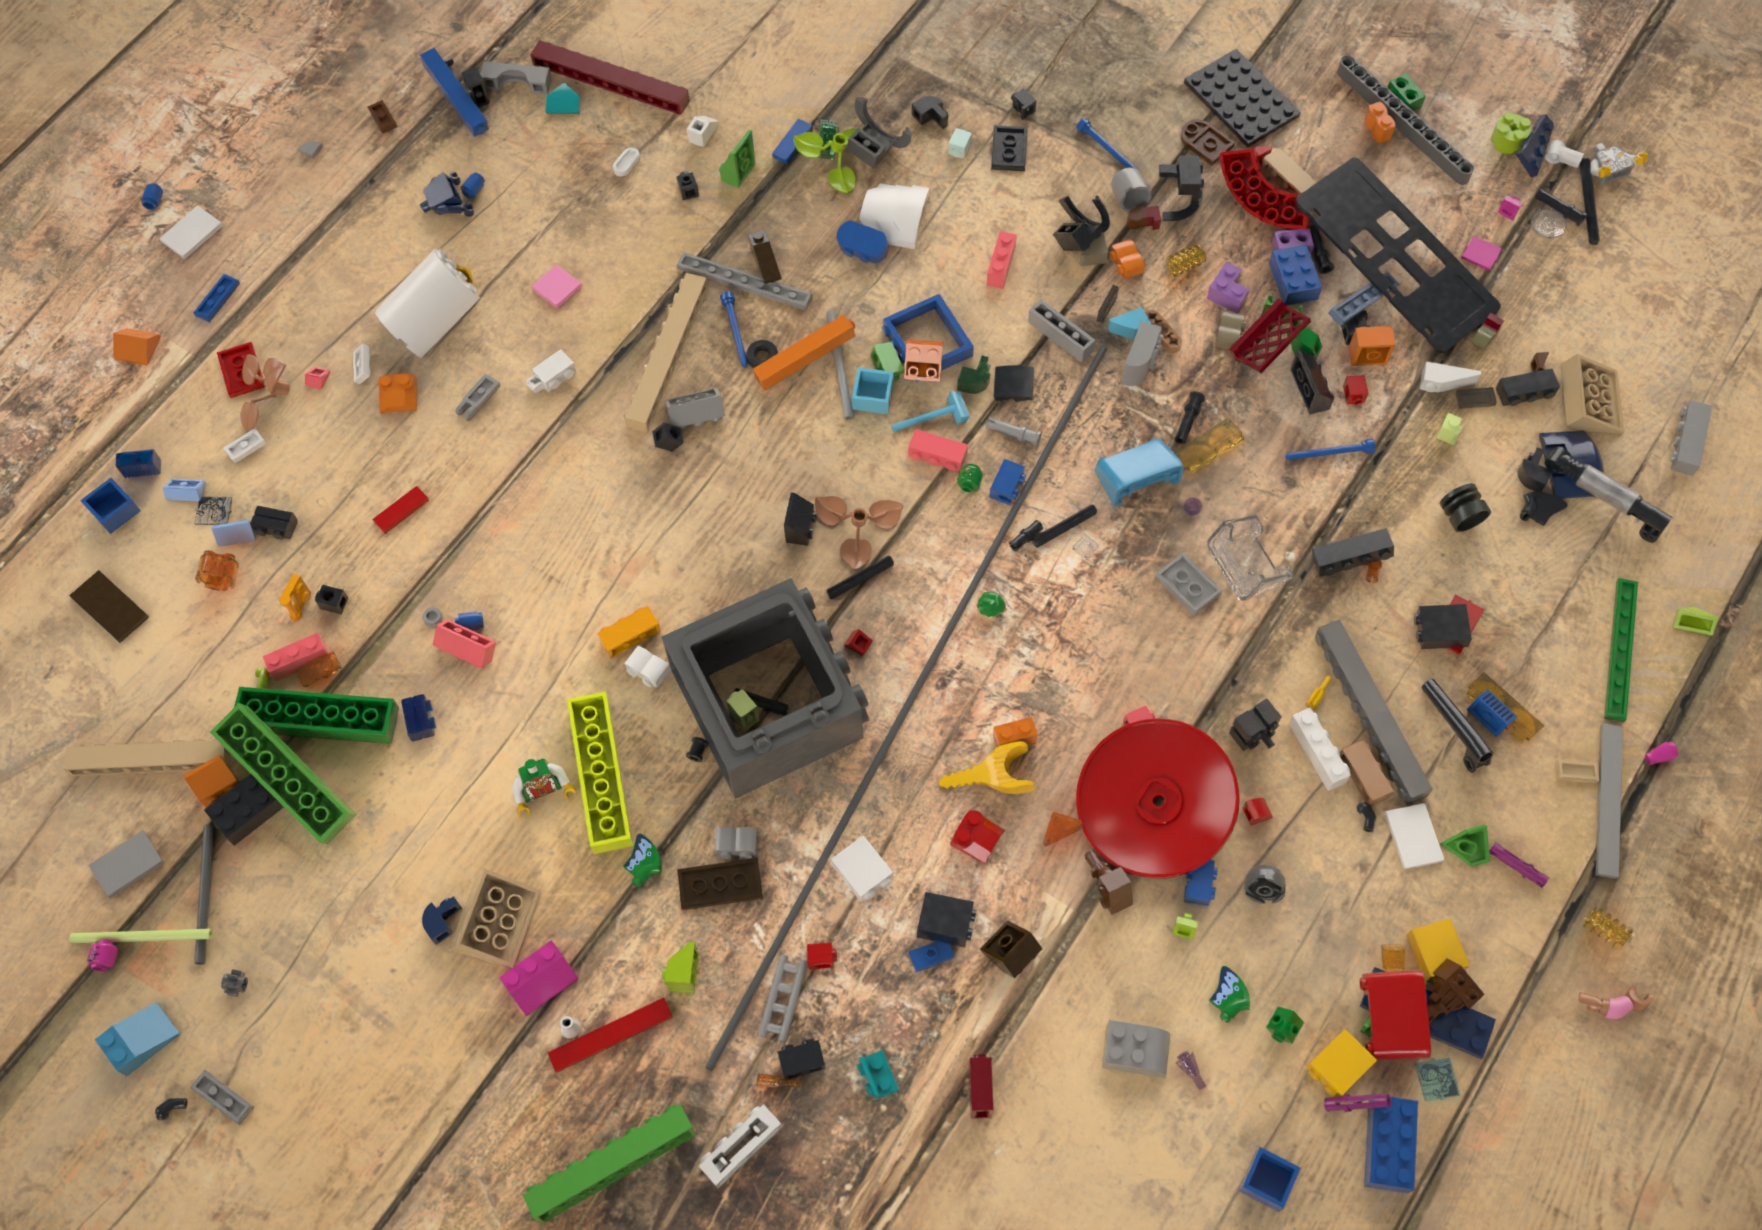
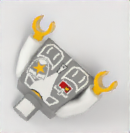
M1600 143L1593 149L1596 154L1590 163L1591 174L1597 177L1600 185L1630 175L1635 164L1641 166L1643 162H1648V154L1643 152L1637 155H1630L1622 151L1618 146L1606 149L1603 143Z

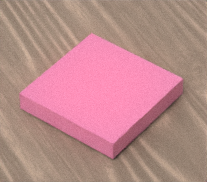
M556 264L532 285V290L558 309L582 285Z

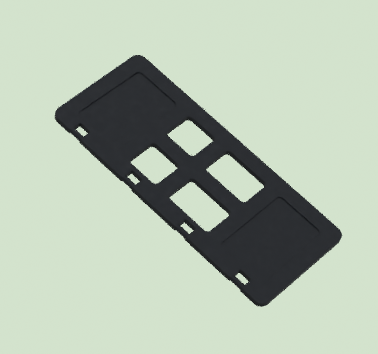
M1351 158L1297 196L1295 200L1297 207L1351 260V263L1427 339V342L1437 352H1447L1483 324L1490 313L1496 314L1500 310V302L1360 159ZM1312 211L1319 216L1318 219L1311 213ZM1389 211L1394 212L1409 228L1407 232L1397 239H1393L1377 222L1379 218ZM1363 230H1367L1383 246V249L1371 258H1367L1351 242V239ZM1416 240H1421L1446 266L1433 277L1429 276L1405 251V248ZM1350 249L1357 255L1355 258L1349 253ZM1390 259H1395L1420 285L1408 296H1404L1379 271V268ZM1389 288L1395 296L1392 297L1386 289ZM1427 328L1433 336L1430 337L1424 329Z

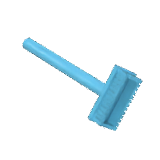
M951 391L947 397L949 406L893 424L891 427L893 432L949 413L953 414L956 424L959 425L960 423H966L970 414L967 411L968 409L961 396V392Z

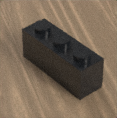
M1553 368L1501 378L1496 386V391L1503 406H1515L1523 402L1530 403L1538 399H1550L1556 395L1560 384Z

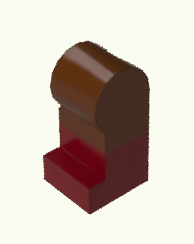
M1159 206L1134 208L1128 212L1127 226L1130 229L1152 226L1153 230L1160 229L1161 216Z

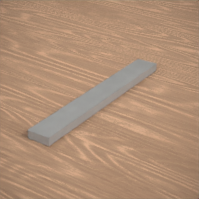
M683 252L677 264L678 270L706 277V279L805 311L812 299V293L778 282L765 284L762 277Z
M1602 724L1600 726L1596 876L1617 879L1619 877L1623 727Z

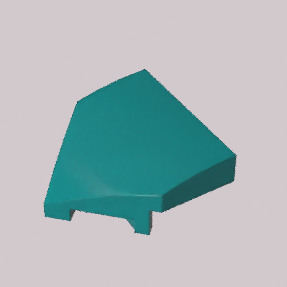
M561 84L546 96V114H580V96L567 84Z

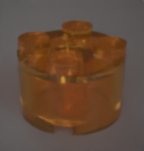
M206 550L200 556L195 580L198 584H200V581L205 583V587L212 590L226 591L227 587L233 589L239 563L235 560L233 554L225 553L223 555Z

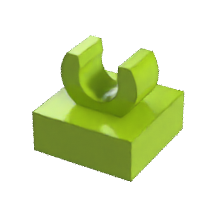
M1184 912L1183 917L1177 916L1172 935L1193 940L1198 921L1192 920L1193 914Z

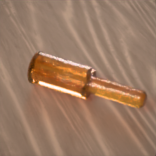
M758 1073L756 1081L757 1086L779 1088V1086L800 1088L801 1086L800 1081L780 1079V1076Z

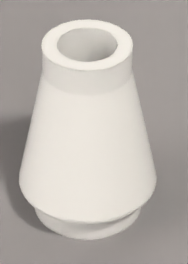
M565 1016L561 1019L560 1032L565 1038H574L580 1033L581 1024L576 1018Z

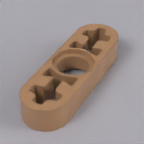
M1146 311L1147 317L1151 318V324H1156V326L1167 330L1166 334H1161L1163 335L1162 346L1170 353L1178 352L1182 344L1180 336L1157 311Z

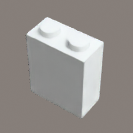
M864 835L831 859L832 867L860 902L865 899L866 901L872 899L876 895L877 890L881 887L884 889L892 883V870Z

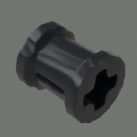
M693 737L691 740L693 743L689 752L686 753V757L695 762H702V755L709 742L700 737Z

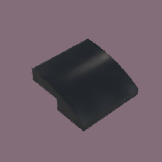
M1022 365L995 367L994 399L996 401L1014 399L1015 402L1033 400L1034 368Z

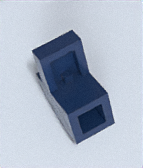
M454 896L443 900L437 908L431 902L423 912V928L435 945L453 934L445 920L462 909Z

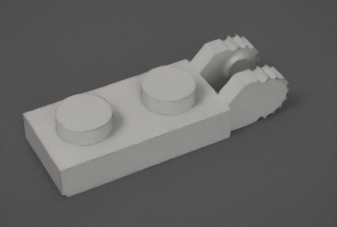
M485 374L466 394L463 401L456 408L455 413L462 415L466 411L464 419L467 421L471 420L476 412L501 386L500 382Z

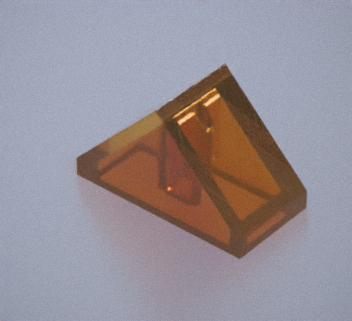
M1053 811L1044 837V846L1046 847L1080 831L1082 826L1081 820Z

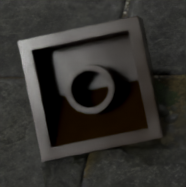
M1007 920L980 948V951L1002 972L1016 978L1037 957L1043 948L1030 931Z

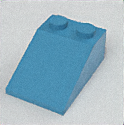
M156 1002L112 1025L94 1040L119 1073L128 1076L179 1036L180 1032Z

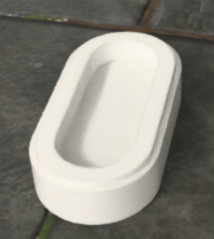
M636 148L625 149L613 163L615 175L620 177L628 175L639 162L640 154Z

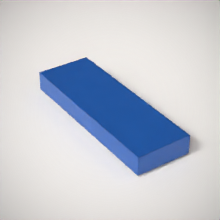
M797 119L773 151L772 157L787 164L797 151L794 144V136L811 132L813 125Z
M223 274L193 312L194 315L210 323L239 286V280Z

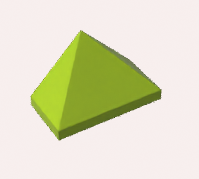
M1694 606L1680 608L1677 611L1672 627L1713 636L1718 617Z

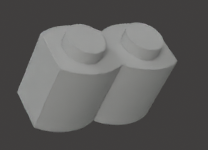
M716 828L715 853L722 859H730L732 856H740L741 859H751L757 856V828Z

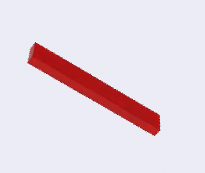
M663 997L547 1053L555 1072L558 1073L673 1018Z

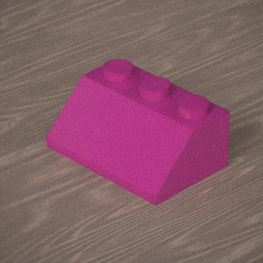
M552 940L499 977L526 1017L579 979Z

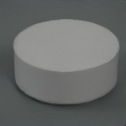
M434 607L425 610L422 616L424 623L432 628L443 621L441 611Z

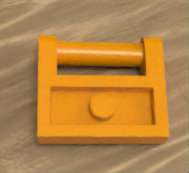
M292 575L279 598L280 604L286 607L293 621L301 619V610L311 596V591L300 575Z

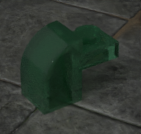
M820 119L819 132L823 139L822 146H825L829 140L832 141L834 135L839 133L837 121ZM829 146L825 150H821L819 158L834 160L836 152Z
M981 356L977 370L962 367L957 380V391L977 394L983 392L989 386V372L991 365L988 364L989 357Z

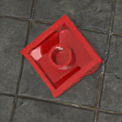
M969 810L955 831L950 845L986 864L992 850L1005 830L986 819L979 811Z

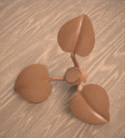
M249 354L246 356L242 368L244 382L251 385L254 383L255 378L265 381V386L268 392L271 393L270 395L252 399L250 403L245 402L243 404L240 418L242 426L247 432L254 429L258 421L259 410L255 402L268 398H277V395H288L290 391L289 382L279 380L287 365L275 358H268L263 368L265 378L257 375L259 371L257 358Z
M826 496L815 498V510L821 522L828 526H836L840 519L845 520L851 517L852 524L857 527L856 540L852 538L846 539L840 547L842 559L852 569H859L864 566L872 553L870 542L865 539L859 540L860 527L865 525L867 518L871 521L875 520L876 526L881 529H891L898 523L903 510L902 503L892 500H880L871 505L869 509L871 516L862 508H856L853 512L845 515L847 506L840 497Z

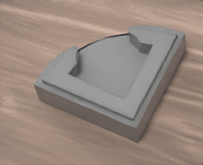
M313 141L303 144L298 150L301 154L314 159L323 148L321 142Z

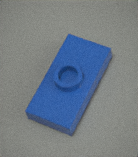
M939 941L908 952L915 972L955 958L950 944Z

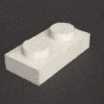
M362 344L353 352L354 382L358 384L368 379L371 374L369 368V346Z
M254 428L223 449L234 464L264 446L266 442Z

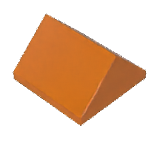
M128 328L114 332L113 358L115 360L148 366L161 335Z

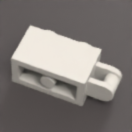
M560 349L532 369L534 375L526 381V385L533 393H538L542 389L550 392L577 373L574 363Z

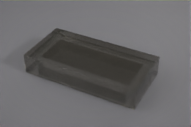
M1113 285L1102 303L1098 311V322L1104 323L1118 298V286Z
M1493 387L1460 389L1455 393L1459 409L1495 406L1497 403Z

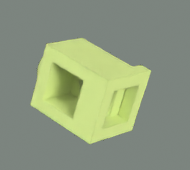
M1448 413L1437 435V439L1454 445L1462 429V426H1460L1462 418Z

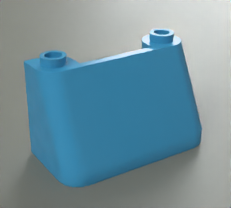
M1157 438L1108 458L1103 457L1097 461L1095 466V473L1113 507L1122 504L1121 499L1125 495L1130 497L1132 496V491L1163 480L1167 483L1170 480L1172 485L1181 482L1184 465L1181 460L1161 439Z

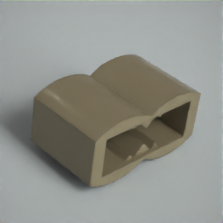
M1223 310L1214 347L1229 350L1241 337L1240 332H1244L1247 322L1243 321V314Z

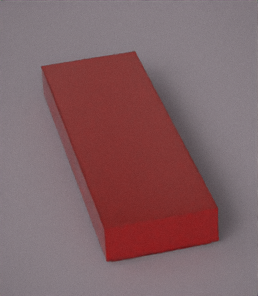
M416 486L372 520L386 534L427 503L429 498Z

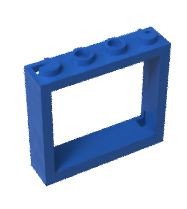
M940 294L883 318L882 329L884 335L888 336L890 342L893 343L902 363H905L906 345L895 327L934 309L959 346L958 349L942 356L941 371L973 357V344Z

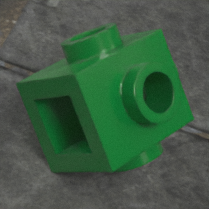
M1278 1006L1266 1028L1272 1034L1271 1037L1277 1042L1283 1043L1285 1041L1293 1044L1304 1022L1293 1010Z

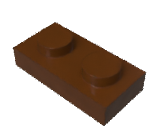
M383 100L367 107L382 134L397 128V124Z

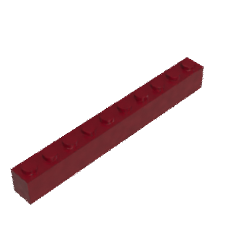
M539 40L530 54L533 66L549 68L551 72L682 115L690 101L688 89L682 86L679 87L669 82H664L654 77H649L639 72L553 45L549 42Z

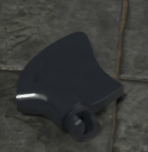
M1529 492L1523 495L1525 505L1519 516L1523 521H1528L1531 518L1544 526L1552 515L1568 507V504L1559 497L1546 492Z

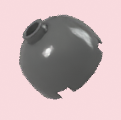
M1259 865L1253 867L1246 875L1244 890L1246 891V896L1254 902L1265 904L1264 900H1272V903H1277L1285 896L1286 882L1283 874L1276 867Z

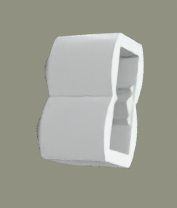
M640 646L636 647L624 663L627 669L626 672L634 678L636 676L642 678V682L648 687L654 686L658 688L671 671L667 662Z

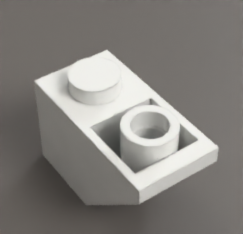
M706 116L694 117L687 128L689 142L704 148L718 127L719 121Z

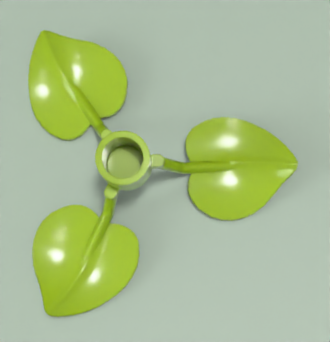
M857 128L847 129L835 134L833 140H829L825 146H822L823 139L817 133L805 132L795 135L793 139L797 150L807 158H818L821 150H825L829 146H831L834 152L839 154L838 169H832L829 172L828 182L835 190L850 193L855 186L856 178L851 168L844 167L841 169V157L843 150L847 149L849 137Z

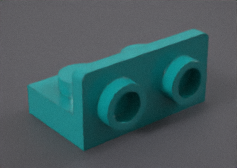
M883 1050L864 1058L863 1056L859 1057L857 1068L861 1077L864 1075L868 1083L865 1084L869 1097L874 1096L875 1101L899 1091Z

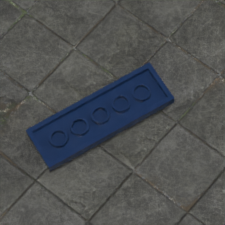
M1376 967L1372 970V973L1386 972ZM1425 989V990H1426L1427 1007H1428V1006L1430 1005L1429 996H1430L1433 992L1430 991V990ZM1364 993L1359 1007L1369 1010L1368 995ZM1464 1006L1458 1010H1451L1447 1016L1440 1013L1429 1025L1430 1038L1478 1059H1483L1496 1019Z

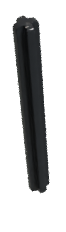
M1582 158L1580 161L1585 212L1588 213L1586 217L1588 238L1591 245H1597L1600 241L1590 159Z

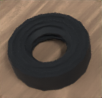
M758 340L750 344L746 357L748 364L752 368L766 361L757 359V352L761 350L767 351L769 357L766 360L778 354L777 347L772 342Z

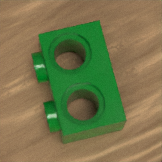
M1407 73L1389 81L1387 88L1412 111L1422 107L1426 95Z

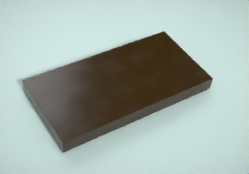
M99 570L69 595L119 643L149 618L137 604Z
M758 858L677 869L682 910L763 899Z

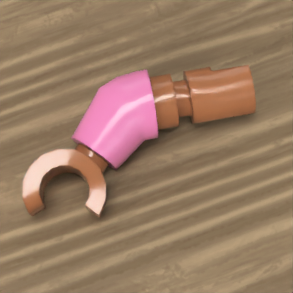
M1633 985L1626 992L1625 996L1616 999L1609 998L1606 1000L1602 998L1599 1000V997L1579 992L1578 1001L1587 1004L1586 1009L1596 1012L1598 1010V1013L1604 1015L1605 1018L1621 1019L1632 1010L1640 1012L1646 1009L1653 1001L1654 996L1653 994H1648L1644 1000L1638 999L1634 994L1637 988Z

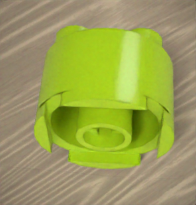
M1512 112L1505 113L1497 121L1491 135V142L1493 141L1498 151L1505 154H1513V152L1521 150L1522 143L1527 141L1531 133V121Z

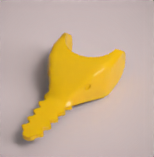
M1019 741L1001 745L978 766L974 765L972 769L967 767L964 772L959 770L957 774L952 772L950 776L944 775L939 780V785L948 790L951 786L957 788L958 785L964 787L968 784L971 787L973 783H976L977 785L984 784L1004 794L1032 792L1035 790L1033 781L1016 780L1008 774L1012 761L1028 751L1027 743Z

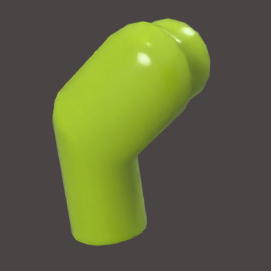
M257 668L255 676L259 680L256 688L267 689L269 672L266 668Z

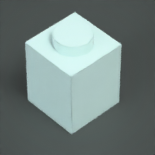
M956 128L949 141L948 154L964 159L971 146L972 133Z

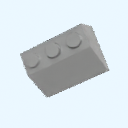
M718 388L665 400L671 425L681 427V429H685L686 425L690 424L695 426L704 424V421L707 420L718 421L723 416H726Z

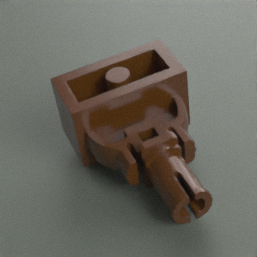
M1094 850L1088 851L1085 854V859L1092 869L1091 876L1096 878L1100 884L1098 890L1101 894L1099 900L1102 907L1108 909L1110 914L1113 915L1132 906L1131 881L1122 867L1112 871L1108 863L1101 861Z
M1448 958L1433 972L1438 980L1435 983L1434 992L1429 996L1430 1005L1427 1007L1429 1025L1440 1013L1447 1016L1451 1010H1458L1464 1006L1471 1009L1484 995L1483 991L1463 967Z

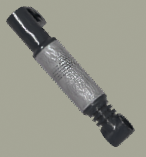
M1556 447L1544 461L1546 468L1551 469L1553 473H1561L1562 471L1564 475L1567 473V477L1572 476L1571 479L1576 486L1578 485L1609 505L1611 504V506L1620 510L1623 514L1632 515L1644 522L1639 535L1645 541L1650 543L1656 542L1673 518L1643 500L1640 494L1620 484V482L1618 483V481L1591 465L1582 463L1579 465V461L1575 462L1574 458L1571 460V455L1565 448Z

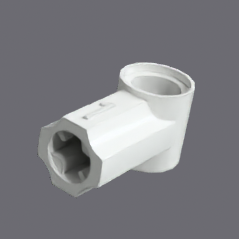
M1554 140L1550 143L1545 158L1549 163L1557 164L1562 162L1578 168L1583 153L1566 148L1562 141Z

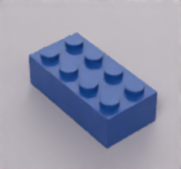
M1391 1097V1107L1368 1109L1364 1187L1406 1194L1414 1190L1418 1101Z

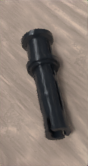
M1542 188L1535 196L1539 201L1563 214L1564 219L1568 218L1575 222L1578 227L1588 215L1587 212L1583 213L1576 209L1575 205L1564 203Z
M1315 224L1310 225L1309 229L1315 251L1314 259L1318 262V270L1321 274L1330 273L1334 269V264L1329 258L1330 252L1325 249L1318 227Z
M1190 392V400L1184 407L1185 415L1175 437V441L1179 444H1182V442L1183 444L1186 443L1194 419L1200 414V406L1205 401V396L1200 392Z

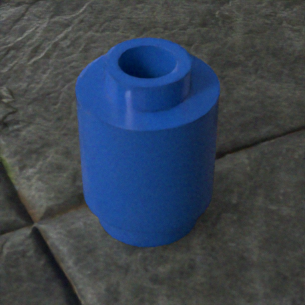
M476 172L470 174L461 186L462 194L467 198H475L484 186V177Z
M155 183L146 185L141 198L144 208L155 210L159 206L163 190L159 185Z
M482 612L460 613L458 618H455V623L472 631L480 630V628L484 627Z

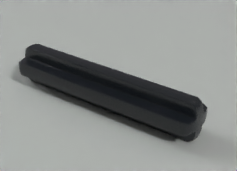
M735 688L734 692H739L741 689ZM745 691L757 707L781 715L787 714L788 704Z

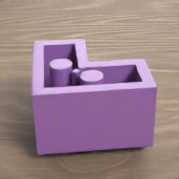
M1226 262L1210 285L1207 299L1234 313H1239L1246 303L1250 290L1237 284L1242 269Z

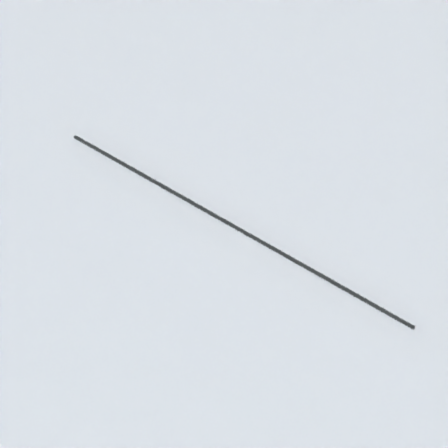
M1101 345L709 1058L705 1066L706 1069L713 1071L1107 350L1106 346Z

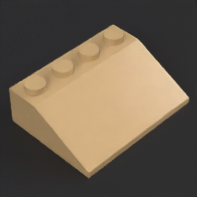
M1579 354L1561 363L1567 426L1578 431L1623 434L1624 425L1617 370Z
M485 868L478 871L449 949L473 958L513 968L541 890Z

